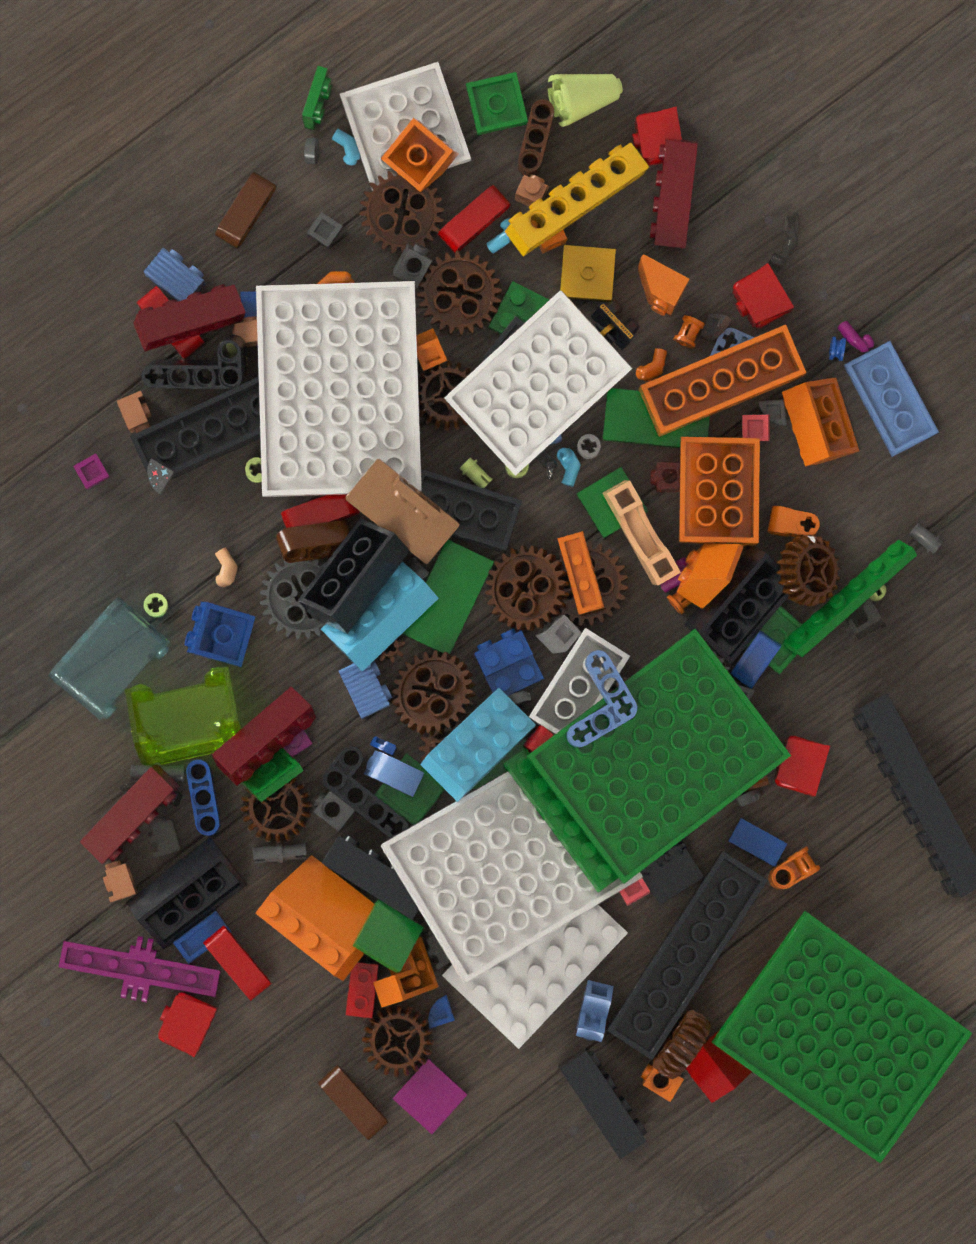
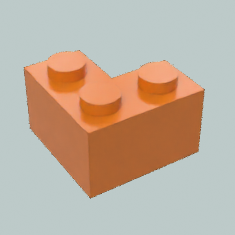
M422 937L417 939L403 968L398 974L389 969L391 976L373 982L381 1007L389 1006L438 988L439 986Z

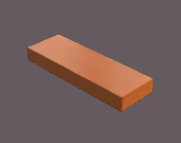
M583 531L557 538L579 615L605 608Z

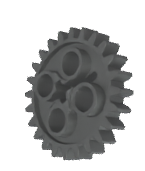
M315 559L312 563L309 560L294 563L284 561L285 566L283 567L275 563L276 573L267 572L271 580L262 581V584L268 588L267 590L260 591V595L266 596V600L261 601L260 605L268 606V609L263 612V616H272L268 622L269 625L278 623L276 632L285 628L286 637L288 638L292 632H295L296 640H299L301 633H305L307 640H309L310 632L312 631L318 637L320 636L319 628L326 624L315 618L309 619L304 607L299 601H295L298 593L291 577L296 576L304 593L307 587L301 582L302 576L306 573H312L316 577L326 562L319 566V559ZM284 583L292 587L291 595L285 598L277 593V588ZM294 607L301 609L303 612L302 619L296 622L288 618L289 610Z

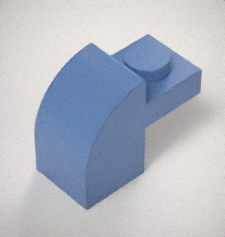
M376 750L373 756L369 758L364 772L365 775L412 797L424 775L422 771Z
M590 980L587 981L577 1021L576 1036L590 1041L602 1042L614 986Z

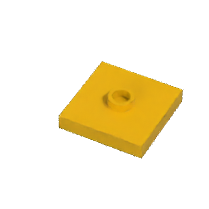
M564 245L560 290L569 299L611 302L616 249Z

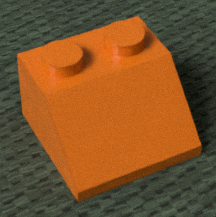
M413 118L381 159L418 191L422 192L445 172L459 153L421 121Z
M643 254L639 262L638 272L647 302L652 305L651 309L654 312L663 316L667 313L671 316L687 287L689 278Z
M704 543L697 551L693 549L685 560L687 567L683 569L678 577L680 584L677 593L703 609L730 583L743 546L740 544Z

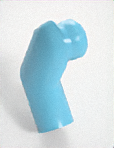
M338 128L332 140L344 147L346 154L343 157L344 162L351 166L355 165L361 157L354 137Z
M510 218L500 223V227L504 231L486 243L488 249L493 254L511 241L505 233V230L510 225L508 221Z
M561 448L557 452V458L566 470L561 483L574 487L581 464L574 451L570 448Z

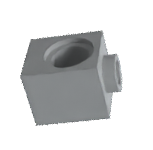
M565 615L552 616L553 623L546 622L544 628L540 629L535 636L552 654L566 652L582 632Z

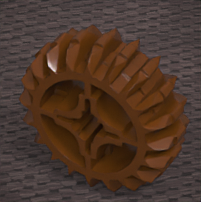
M448 360L446 363L447 368L442 369V364L436 365L437 371H434L433 368L427 369L430 376L420 373L419 377L424 383L418 382V389L421 390L418 391V399H421L419 401V408L423 407L419 412V417L421 418L428 414L429 416L426 418L425 423L429 425L434 419L436 421L434 426L436 430L440 428L441 423H445L444 428L446 432L449 431V424L454 423L455 430L460 429L459 421L468 426V423L457 414V411L450 407L446 399L441 398V395L444 396V384L449 393L455 388L449 383L446 376L456 377L463 381L471 371V368L467 367L461 372L462 363L460 362L456 364L455 369H452V363ZM439 378L440 390L432 394V397L426 398L429 386ZM430 405L446 407L450 416L436 413L430 408Z
M803 535V537H796L792 539V542L785 544L786 550L780 552L782 560L777 561L780 565V570L776 573L781 575V580L778 584L784 585L782 593L788 594V600L795 601L799 605L815 606L833 597L832 591L838 589L835 582L841 579L837 576V572L842 568L837 566V561L840 558L834 556L836 549L830 547V542L823 540L819 536Z
M296 777L284 785L285 787L278 796L266 798L268 801H274L275 803L276 800H281L280 806L288 815L282 812L280 814L277 812L276 815L272 814L273 808L264 800L261 803L266 806L267 813L262 823H260L255 813L257 798L252 793L250 798L242 796V801L249 802L248 807L243 806L240 808L242 812L249 811V815L242 818L243 822L252 820L253 823L249 825L248 830L252 831L256 827L259 828L255 835L257 838H260L263 832L267 833L265 837L266 842H270L272 835H275L276 843H280L281 834H284L286 840L289 841L291 840L289 834L291 830L297 836L300 834V831L296 828L298 824L304 828L307 827V823L301 821L303 816L311 818V814L304 812V808L312 807V803H304L303 799L310 797V793L305 792L301 794L299 792L305 785L301 783L295 787ZM291 791L295 794L298 801L297 815L286 807V801ZM279 816L292 821L291 824L282 829L268 828L271 822Z
M397 1005V1013H392L391 1006H387L386 1011L388 1015L384 1016L382 1011L378 1010L376 1013L380 1020L377 1022L374 1018L369 1019V1022L374 1025L373 1029L364 1027V1031L371 1035L370 1037H362V1042H370V1046L363 1048V1052L368 1053L372 1051L373 1055L368 1057L367 1061L370 1063L375 1059L378 1060L374 1067L375 1070L380 1069L381 1065L386 1066L384 1075L387 1076L390 1068L394 1069V1077L399 1076V1069H403L404 1075L409 1076V1066H412L413 1070L417 1072L419 1071L416 1064L417 1061L423 1065L427 1063L421 1056L423 1053L426 1055H431L432 1053L431 1050L425 1048V1045H433L434 1041L425 1039V1036L432 1034L433 1031L432 1029L423 1030L422 1027L428 1024V1020L425 1019L419 1023L417 1020L421 1016L420 1012H417L414 1018L410 1016L412 1007H408L406 1014L401 1013V1005ZM403 1019L414 1026L405 1031H398L389 1020ZM383 1025L388 1034V1042L377 1050L376 1034ZM389 1029L398 1037L410 1033L405 1037V1041H402L405 1044L403 1048L406 1053L398 1045L386 1049L391 1044L390 1041H393L391 1038L393 1034ZM419 1033L420 1047L413 1057L407 1047V1041L413 1035ZM391 1051H398L406 1062L393 1063L382 1056Z
M694 1010L686 1011L672 1028L653 1058V1067L661 1075L670 1079L677 1078L686 1070L701 1050L711 1028L710 1021L705 1019L706 1017Z

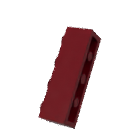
M665 138V145L660 144L658 160H663L662 171L657 170L655 186H660L659 197L654 196L652 212H657L656 223L651 222L649 237L654 238V245L686 248L698 146L696 141Z
M225 284L214 287L211 292L204 294L195 292L189 295L187 299L177 301V299L169 300L162 307L155 309L153 307H146L136 314L133 324L144 352L242 322L246 312L235 285L226 287Z
M291 686L211 755L217 767L238 786L242 781H247L262 764L268 763L277 751L282 747L288 746L298 733L309 728L316 719V715L312 706Z
M158 764L150 767L86 834L80 843L101 864L109 860L114 862L124 852L121 847L127 841L131 844L142 833L139 828L144 823L149 825L157 818L159 807L162 804L165 806L169 805L176 798L177 794L175 791L180 786Z

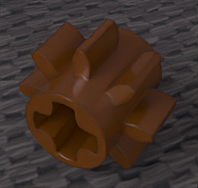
M396 639L394 641L396 651H389L386 654L384 650L381 653L380 662H383L385 658H390L391 663L394 664V657L396 655L403 657L404 654L399 651V647H403L405 642L398 643Z

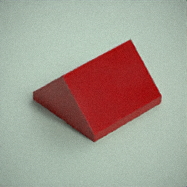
M720 1029L706 1039L701 1050L686 1068V1071L711 1103L734 1090L752 1073L751 1070L712 1043Z

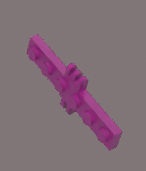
M138 936L136 946L131 945L129 953L69 941L63 942L59 962L60 968L123 979L120 998L126 999L129 988L133 989L131 1000L136 1001L138 992L143 991L141 1002L147 1003L151 985L216 997L221 970L156 958L157 950L152 949L154 943L152 938H148L147 947L142 948L144 937Z

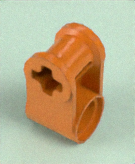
M772 506L767 532L785 537L815 536L820 527V522L815 514L782 506ZM805 520H809L810 525L814 526V528H810L809 532L804 531V526L800 525L804 524Z
M806 846L774 867L768 875V880L773 888L783 890L808 878L821 868L819 865H815ZM779 870L785 871L788 875V881L785 885H781L776 881V874Z

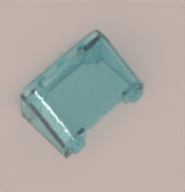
M118 597L57 663L48 677L98 720L101 721L103 717L108 719L117 709L114 704L119 695L151 660L155 658L160 660L170 649L167 646L170 641Z

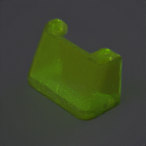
M228 667L210 669L204 676L205 683L154 694L150 687L143 684L124 689L133 744L143 765H155V763H161L162 765L214 753L242 729Z

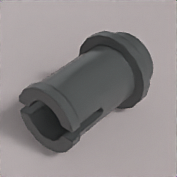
M919 522L909 534L910 537L927 549V553L930 551L934 554L943 543L940 535L935 536Z

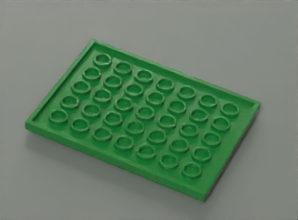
M696 629L692 630L624 682L637 704V713L632 719L581 748L571 746L566 738L568 729L575 723L605 707L607 703L602 698L526 756L622 884L632 879L791 756ZM618 687L610 693H615L618 690ZM622 691L618 696L610 699L612 703L618 700L621 705L618 712L620 714L625 713L628 716L630 715L628 710L631 708V705L629 703L623 704L620 698L624 697L625 694ZM600 714L595 718V726L600 730H604L609 725V719L605 715ZM589 721L585 722L588 726L582 731H578L577 728L574 729L575 735L572 736L574 741L580 740L581 743L584 742L583 736L589 732L592 733V737L596 736V733L590 728Z
M804 911L712 1040V1043L881 1164L972 1035V1032L815 917Z

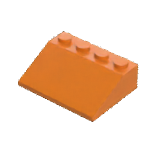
M681 437L679 542L757 546L759 543L760 438Z
M311 855L269 894L255 914L332 975L344 981L364 955L363 952L352 945L370 914L374 903Z

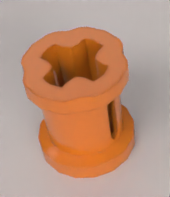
M684 315L682 318L684 321L683 325L673 340L680 345L694 349L696 345L694 341L699 330L703 329L705 324L694 317Z
M677 592L673 596L669 595L666 597L669 603L681 615L685 613L684 609L692 603Z

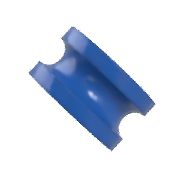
M832 337L829 360L838 358L839 361H843L846 338L837 340L836 337Z

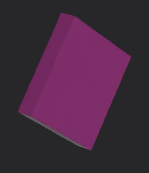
M427 1059V1063L422 1065L419 1071L415 1072L392 1099L428 1132L433 1134L468 1094L431 1060Z

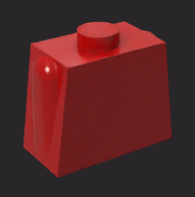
M677 106L658 112L640 114L636 117V133L632 134L634 147L639 149L640 155L648 166L663 164V160H658L660 144L665 145V138L682 140Z
M768 263L733 285L732 293L738 302L735 304L742 317H747L753 328H762L776 319L791 313L794 309L793 304Z
M791 735L784 743V747L791 756L777 767L774 777L775 784L815 797L830 746Z
M178 993L171 1007L166 1005L162 1012L160 1020L163 1021V1024L158 1033L159 1040L192 1057H196L217 1013L218 1007L186 993Z

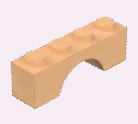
M624 480L603 492V496L652 584L660 585L681 573L669 550L664 546L651 526L644 511L643 503L631 481Z

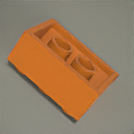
M836 378L804 382L782 392L784 404L792 423V430L796 436L800 455L805 466L821 464L860 452Z

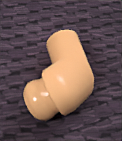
M226 547L215 553L222 565L220 574L216 576V583L222 588L234 582L238 570L237 564Z

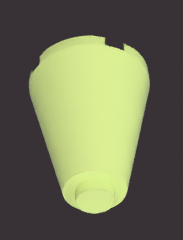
M613 74L551 75L548 79V82L553 81L552 88H548L549 101L554 107V117L559 116L562 122L558 124L562 127L568 126L618 100L623 92L620 79L616 78Z

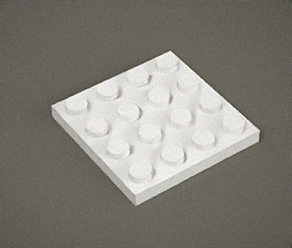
M438 62L340 93V98L369 183L380 184L377 177L379 175L385 180L388 179L387 171H390L394 177L397 176V172L386 164L381 157L413 118L421 121L459 153L448 168L471 161Z

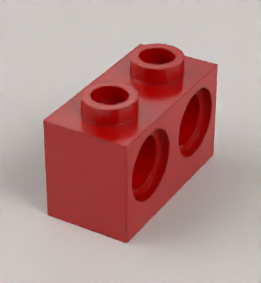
M357 962L351 970L346 1015L373 1018L376 995L373 982L377 981L379 964Z

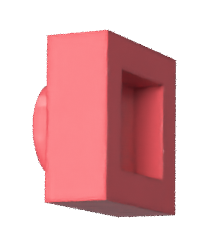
M742 415V438H760V441H770V415Z
M643 878L619 893L628 906L648 895L650 890Z

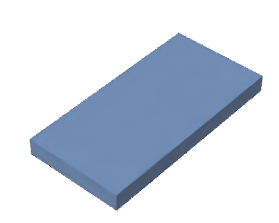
M891 341L843 365L892 457L939 433Z

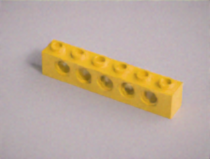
M632 143L625 147H622L621 144L608 153L610 157L604 161L602 158L597 159L589 166V171L584 174L581 171L576 173L569 179L570 184L564 188L562 185L557 186L549 193V198L544 201L539 198L528 207L530 211L524 215L522 212H519L508 220L510 225L505 230V233L523 257L643 176L649 166ZM611 167H616L620 174H615ZM591 180L597 181L600 184V188L593 186ZM571 193L577 194L580 197V201L574 200ZM551 207L558 208L561 215L553 213ZM531 220L537 221L541 228H535L531 224Z

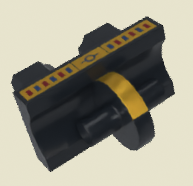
M616 300L608 304L603 302L591 315V318L596 322L594 326L611 345L615 343L623 351L634 339L635 333L640 327L634 319L629 318L623 323L617 317L623 310Z

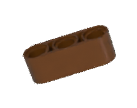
M538 100L531 108L518 160V170L522 176L530 177L531 175H537L541 170L554 118V107L550 101ZM539 109H545L549 112V116L545 119H540L535 113ZM532 134H539L543 137V141L534 144L529 140V137ZM532 158L536 161L537 165L529 169L523 165V161Z
M253 172L219 224L215 236L238 249L272 198L277 185Z
M332 521L285 528L276 535V540L284 561L294 563L331 557L351 530L346 521Z
M336 1065L318 1082L322 1090L367 1140L374 1137L389 1123L339 1065Z

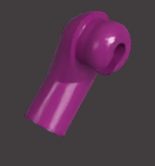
M844 321L838 326V331L846 338V341L860 352H868L869 348L874 346V341L870 335H864L861 338L848 321Z
M685 557L675 562L680 572L687 567ZM681 573L660 584L665 593L679 586L680 581L678 577Z

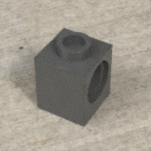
M407 243L393 269L394 276L403 281H415V287L417 288L432 262L431 255L428 254L429 250L417 243L414 246ZM418 258L421 263L417 268H409L406 265L408 260Z
M331 791L327 795L323 792L313 804L317 807L314 812L339 832L356 812ZM331 802H335L340 806L339 815L333 818L328 817L325 812L326 806Z

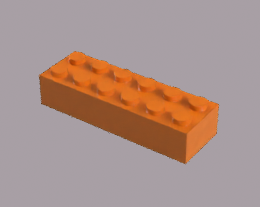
M783 325L640 385L639 392L656 432L661 437L797 380L806 374V370L787 326Z

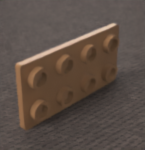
M380 458L376 459L346 495V500L378 526L394 532L410 552L425 564L429 563L459 527L458 521Z

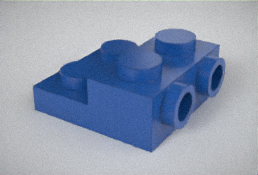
M201 602L200 606H195L192 613V621H195L193 632L189 631L185 638V646L188 647L187 653L242 667L256 616L209 602Z
M511 629L500 635L502 640L492 644L491 640H488L477 646L478 651L474 653V656L492 693L500 688L509 696L544 679L522 630L516 633L515 629Z

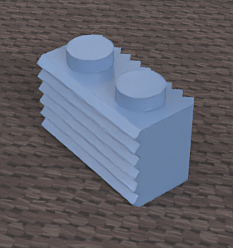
M162 248L144 270L145 276L172 298L177 299V301L187 299L189 295L195 292H200L205 286V282L202 279L204 274L193 265L190 268L182 263L184 258L175 250L171 249L168 252Z
M375 661L363 671L354 663L339 670L361 719L390 706L388 700L392 699V696L386 684L381 686L377 679V676L381 675Z

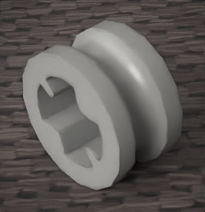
M591 434L582 436L577 444L579 455L585 459L596 457L601 448L599 439ZM585 440L596 444V448H593V453H589L588 450H582L581 445H585Z

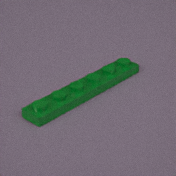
M900 540L890 545L865 570L853 578L839 593L831 597L804 624L794 630L783 641L787 648L800 657L807 654L917 556L914 548Z
M527 748L523 749L503 764L599 893L617 880V876L526 757L530 752Z

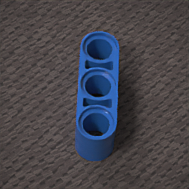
M194 760L188 764L186 774L195 825L201 834L212 836L217 834L221 828L213 773L207 762ZM196 765H204L206 768V775L202 779H195L193 777L192 770ZM203 790L208 791L211 795V800L207 805H200L197 801L198 793ZM207 816H211L215 820V827L209 832L204 831L201 826L202 820Z

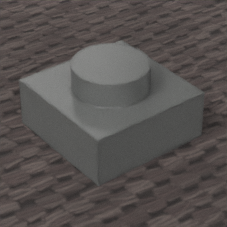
M321 212L307 231V235L329 249L342 231L343 226Z

